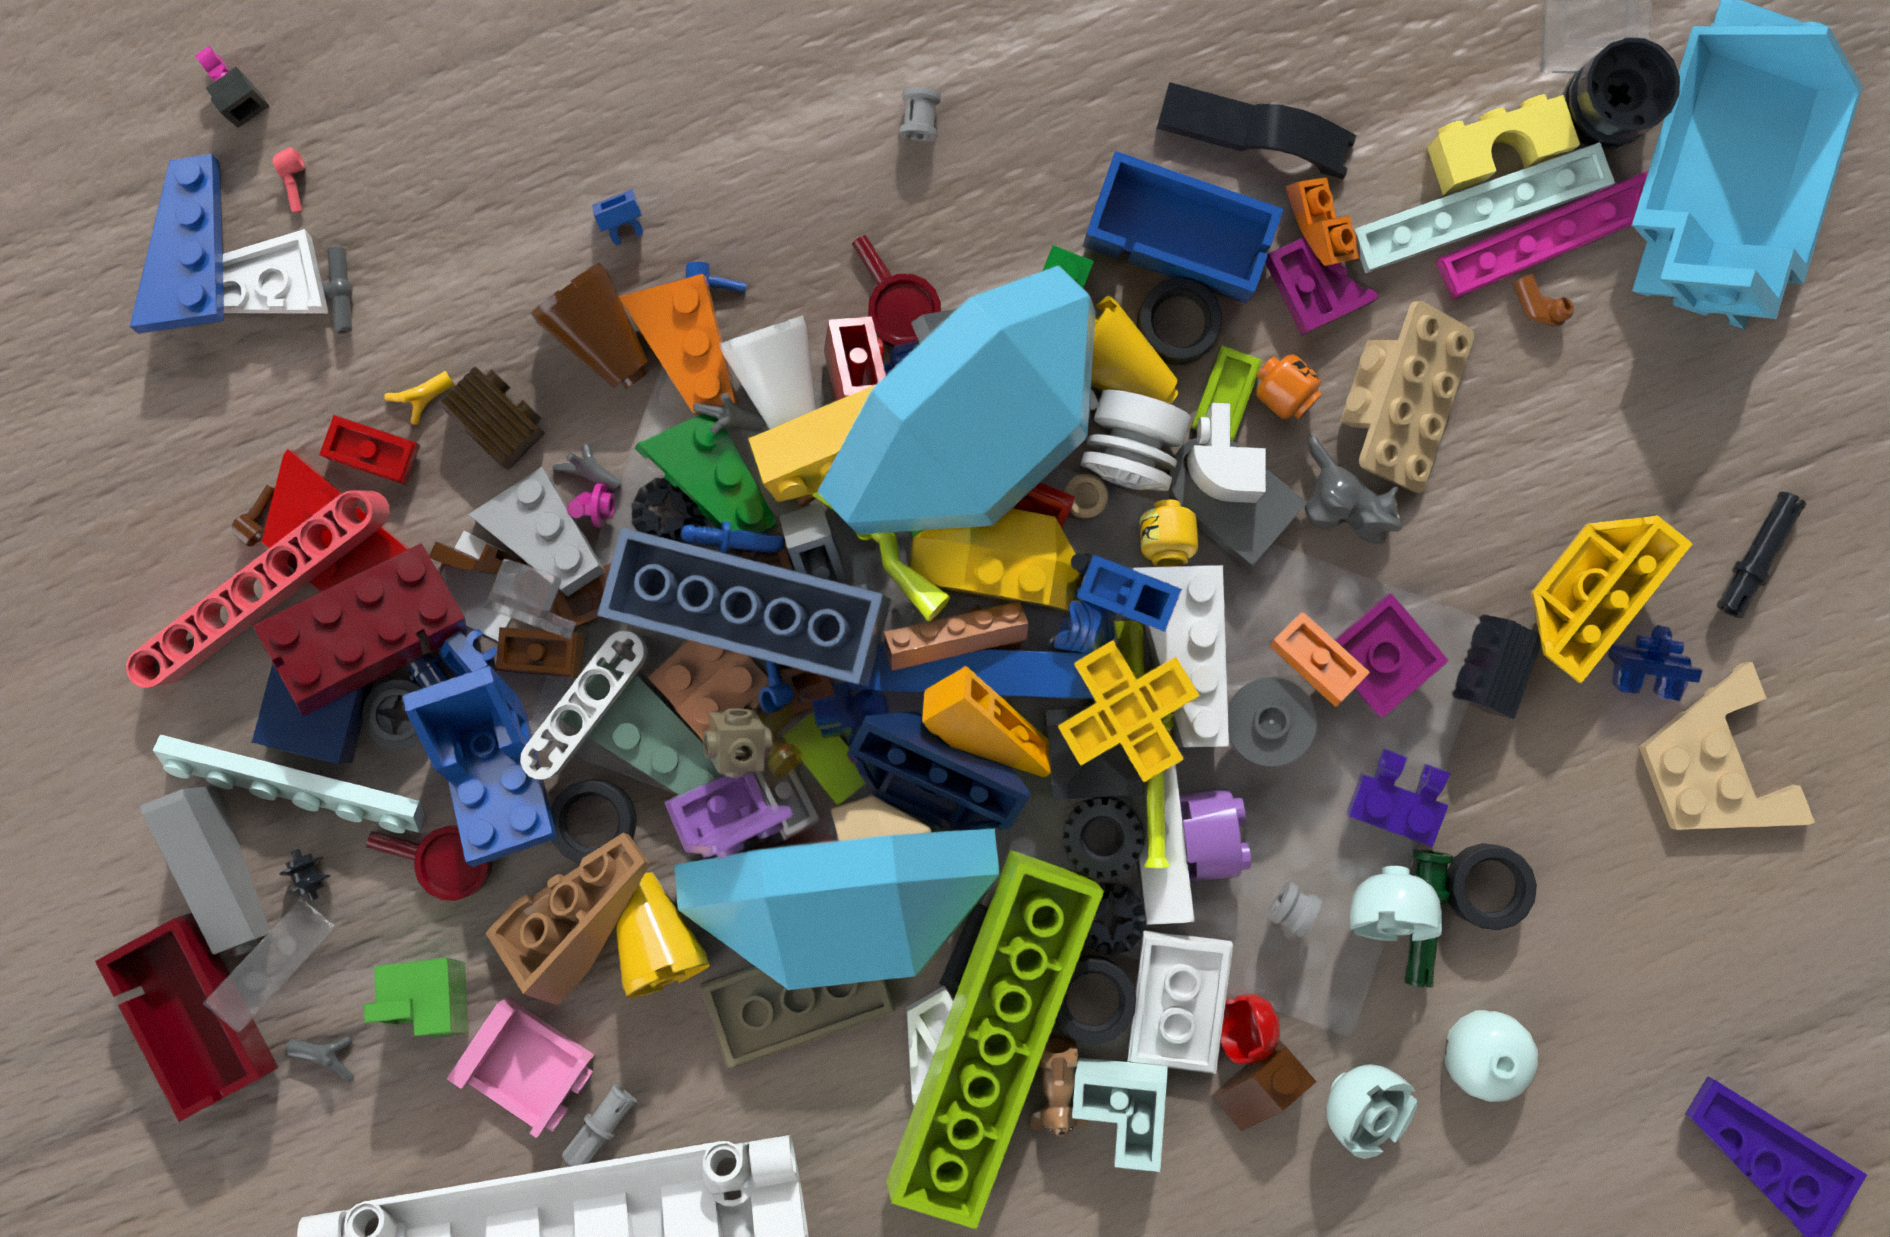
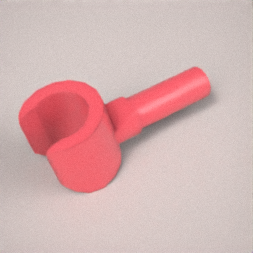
M289 147L276 153L272 162L286 186L291 213L302 212L297 182L293 174L306 169L299 152Z

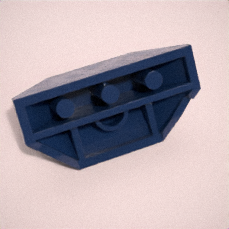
M916 711L865 716L848 749L847 756L852 763H855L860 776L873 796L949 831L993 828L1010 830L1028 801L1031 792L1010 766L952 748L938 735L932 734L922 722V714Z

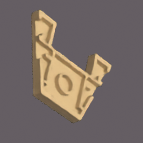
M1744 662L1737 665L1731 670L1732 673L1717 686L1709 688L1704 692V696L1686 711H1681L1638 746L1670 829L1796 826L1815 823L1801 785H1790L1756 798L1725 719L1726 714L1767 699L1753 662Z

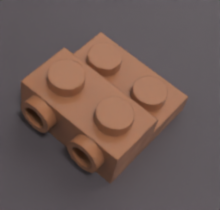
M687 640L648 676L652 683L676 707L675 710L702 740L704 731H709V712L726 711L732 708L746 709L747 707L756 711L760 707V690L763 687L769 686L768 674L751 656L692 640Z

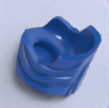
M1080 587L1077 588L1076 591H1075L1076 596H1077V594H1078V591H1079ZM1077 597L1078 600L1072 601L1070 604V615L1063 618L1054 648L1090 654L1115 639L1114 621L1116 612Z

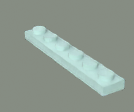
M1596 143L1355 228L1356 244L1365 274L1612 186L1615 181L1601 143Z
M164 735L159 736L153 748V752L163 765V769L167 773L179 778L187 779L190 775L203 777L210 784L222 789H232L233 786L249 789L250 793L262 799L275 800L276 797L292 800L293 804L305 810L318 811L320 807L336 811V815L352 822H361L362 818L379 822V826L395 833H404L405 829L419 833L425 819L420 801Z

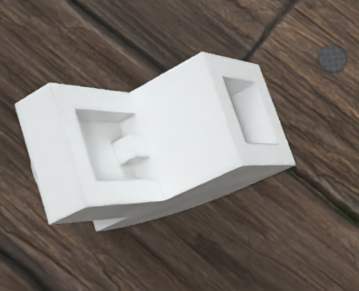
M1212 403L1204 417H1199L1197 442L1198 444H1204V446L1194 445L1188 454L1187 466L1195 484L1204 493L1215 499L1227 502L1257 503L1266 492V448L1230 447V404Z

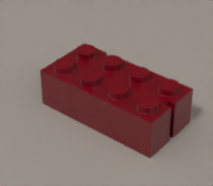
M422 543L252 625L302 717L422 657L418 634L425 633L426 644L431 652L442 647L445 640L459 630L463 635L467 634L465 616Z
M192 913L175 917L95 961L113 997L142 987L145 994L119 1004L118 1007L178 1122L279 1068L219 953L212 954Z

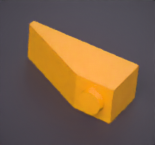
M967 666L925 689L922 722L932 734L938 735L952 748L1043 778L1051 774L1049 739Z

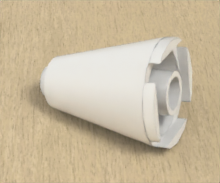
M803 315L719 344L723 356L769 429L816 410L807 325Z

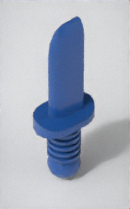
M722 521L720 530L719 528H716V530L715 528L710 529V527H707V529L706 527L701 528V526L697 528L693 525H686L681 530V537L684 541H695L697 544L700 542L701 544L705 543V545L709 543L710 545L714 544V546L718 544V552L727 554V547L760 552H776L781 550L785 543L784 536L730 529L731 522Z

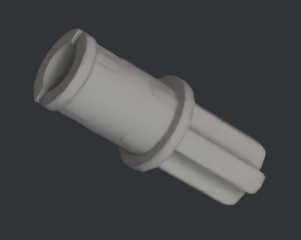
M614 1084L611 1087V1091L592 1115L586 1114L584 1126L562 1154V1158L569 1166L588 1164L605 1140H612L614 1138L613 1130L637 1102L636 1098L628 1090L624 1089L621 1092L622 1087Z

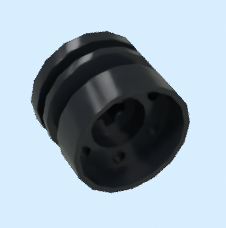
M1626 37L1609 43L1569 79L1562 94L1564 95L1579 142L1588 146L1600 142L1602 149L1614 150L1632 143L1645 132L1658 125L1672 112L1679 97L1680 75L1674 59L1662 46L1648 39ZM1611 97L1614 99L1612 105L1609 103Z

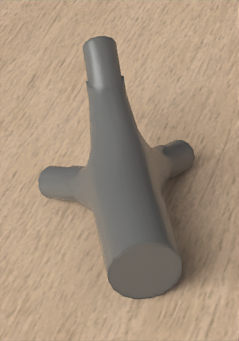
M728 393L721 395L724 407L695 403L693 406L695 412L718 419L710 428V432L714 435L723 428L740 426L758 431L763 430L765 426V421L760 413L738 408L732 402Z
M589 444L582 446L584 459L569 453L566 459L570 463L553 465L554 473H572L585 477L596 484H605L607 490L613 494L616 493L623 482L622 479L597 463Z
M349 1036L329 1044H312L296 1039H290L285 1051L286 1056L326 1067L342 1076L347 1082L354 1078V1075L336 1058L338 1051L352 1044Z

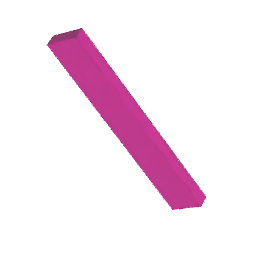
M1648 171L1438 258L1435 262L1452 301L1632 226Z

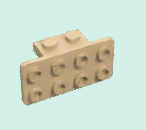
M1414 301L1410 304L1398 340H1367L1340 421L1352 428L1369 429L1359 457L1361 468L1414 493H1421L1425 489L1474 340V332L1471 328L1423 301Z

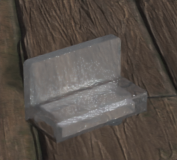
M508 559L503 560L484 608L567 639L571 638L576 622L550 612L562 581L561 577Z

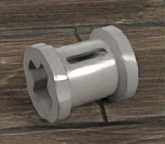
M926 87L905 88L902 92V99L906 102L904 125H901L899 128V136L906 140L918 142L935 141L938 130L934 128L936 105L941 101V93Z

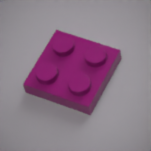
M1392 593L1386 594L1334 639L1370 672L1354 691L1377 718H1383L1449 662L1448 658Z

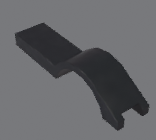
M1171 82L1168 84L1156 129L1237 151L1267 149L1295 155L1312 163L1319 169L1320 173L1340 179L1346 177L1348 169L1343 166L1347 146H1353L1357 136L1317 114L1299 108L1278 104L1253 105Z

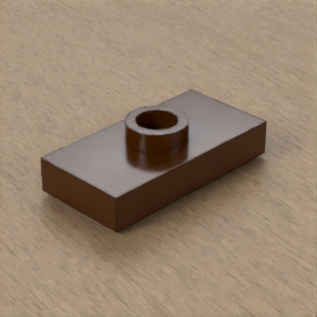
M499 627L495 671L578 678L582 669L585 634Z

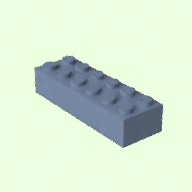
M621 527L597 616L868 687L891 599L881 593Z

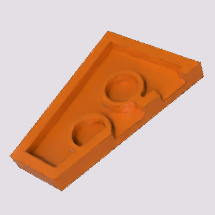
M704 274L619 296L693 414H702L693 410L695 403L724 407L721 400L723 393H728L732 402L735 405L738 404L729 364L719 346L723 341L707 278Z

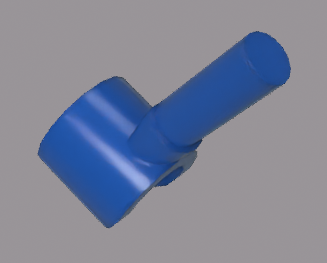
M689 262L686 264V278L704 274L707 278L709 289L718 288L745 294L747 283L710 277L709 264L707 262Z
M766 660L769 686L763 687L760 690L759 704L764 712L771 713L781 711L783 705L789 704L793 700L794 691L790 685L782 684L778 664Z

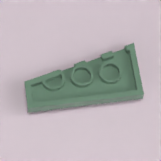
M620 654L613 664H608L605 659L600 664L601 667L613 671L619 680L624 675V672L616 670L623 660ZM638 673L632 678L588 736L591 740L679 795L723 775L718 773L711 758H705L703 741L699 736L690 730L676 712L648 686L649 684ZM602 674L592 676L586 685L588 695L594 700L604 699L610 691L609 680ZM568 710L563 713L560 720L580 732L583 724L580 714L574 710Z

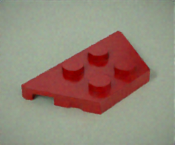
M289 449L285 451L282 457L261 541L268 548H271L343 493L298 454ZM357 505L356 514L363 522L367 512ZM326 526L322 532V541L328 548L332 542V533ZM383 526L311 580L310 583L322 592L410 548ZM291 553L288 558V565L296 571L298 566L297 559Z

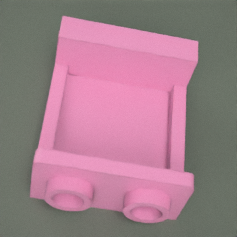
M507 996L496 1004L447 1077V1080L460 1089L470 1084L532 1126L533 1128L529 1134L538 1138L546 1128L553 1132L568 1111V1108L562 1105L571 1090L579 1094L594 1072L587 1066L595 1055Z

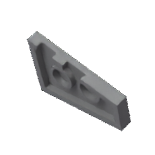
M543 467L468 514L567 596L605 573L604 568L575 518L567 513V505Z

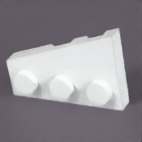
M305 229L222 254L224 313H328L312 237Z

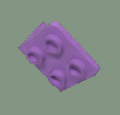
M752 772L748 776L741 778L728 777L724 774L664 802L685 852L700 853L703 857L717 854L719 859L744 848L742 841L756 834L760 839L781 831L784 828L782 821L793 816L790 806H766Z

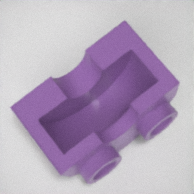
M1229 789L1179 794L1190 882L1239 877L1242 870L1251 869L1248 843H1241L1239 825L1246 823L1245 807L1242 798L1233 799Z

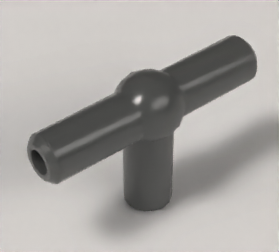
M332 246L327 250L330 282L322 283L325 300H332L334 330L339 334H347L352 331L350 297L353 288L348 281L346 250L341 246Z

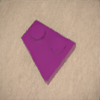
M1305 237L1267 254L1265 264L1302 336L1359 310L1379 298L1377 293L1370 287L1364 290L1346 275L1349 270L1340 263L1324 266L1307 243Z

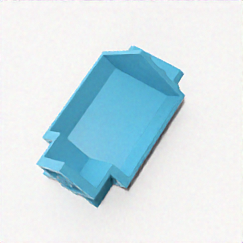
M1720 0L1714 22L1710 26H1692L1679 69V97L1672 112L1664 118L1632 226L1647 242L1632 291L1648 297L1651 295L1674 297L1672 305L1703 316L1709 315V312L1726 314L1730 319L1729 325L1745 330L1749 316L1777 319L1787 283L1804 284L1863 86L1829 26L1818 22H1801L1742 0Z

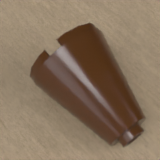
M599 262L571 280L572 283L561 291L558 290L536 307L531 312V315L539 326L614 388L621 383L625 389H628L647 374L642 366L649 361L607 269H604Z

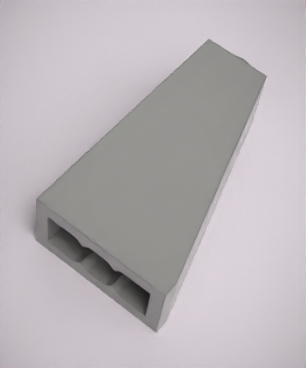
M213 785L182 789L139 805L212 954L214 955L229 949L232 957L258 948L259 945L256 939L270 934L271 930L219 787Z

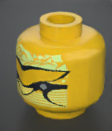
M1158 501L1154 504V508L1146 511L1140 517L1141 552L1145 558L1152 561L1155 567L1184 566L1188 563V559L1193 557L1198 551L1196 515L1190 509L1181 507L1179 501Z

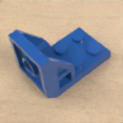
M490 666L403 695L406 713L434 769L448 781L465 861L468 865L475 867L557 838L544 780L528 776L520 763L521 753L533 736L529 718L519 696ZM535 750L533 755L537 758V763L534 767L538 770L540 769L537 751Z

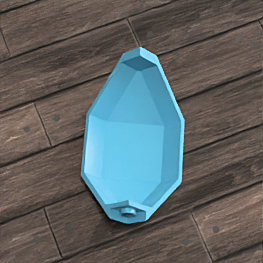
M1058 265L970 297L870 391L817 492L858 535L993 526L1087 438L1096 311L1090 295Z
M995 829L901 834L757 850L734 854L721 859L716 857L674 865L678 910L788 990L919 975L1000 878Z

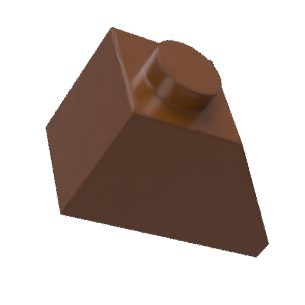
M1279 1040V1044L1271 1056L1260 1062L1246 1064L1211 1096L1238 1128L1243 1131L1283 1112L1317 1081Z

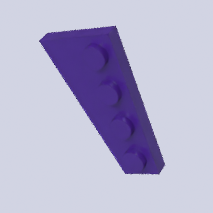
M1708 1076L1685 1113L1804 1237H1831L1867 1177L1866 1173Z

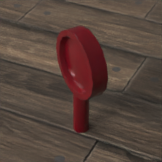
M862 235L852 242V246L877 283L868 301V317L872 316L876 336L881 338L883 343L896 349L916 348L920 343L911 322L924 314L941 312V302L937 291L926 279L917 275L898 273L892 276L868 237Z
M449 825L433 830L420 844L371 831L366 843V848L414 861V871L418 883L428 894L440 900L457 901L474 895L485 885L492 871V861L475 867H471L466 863L458 825Z

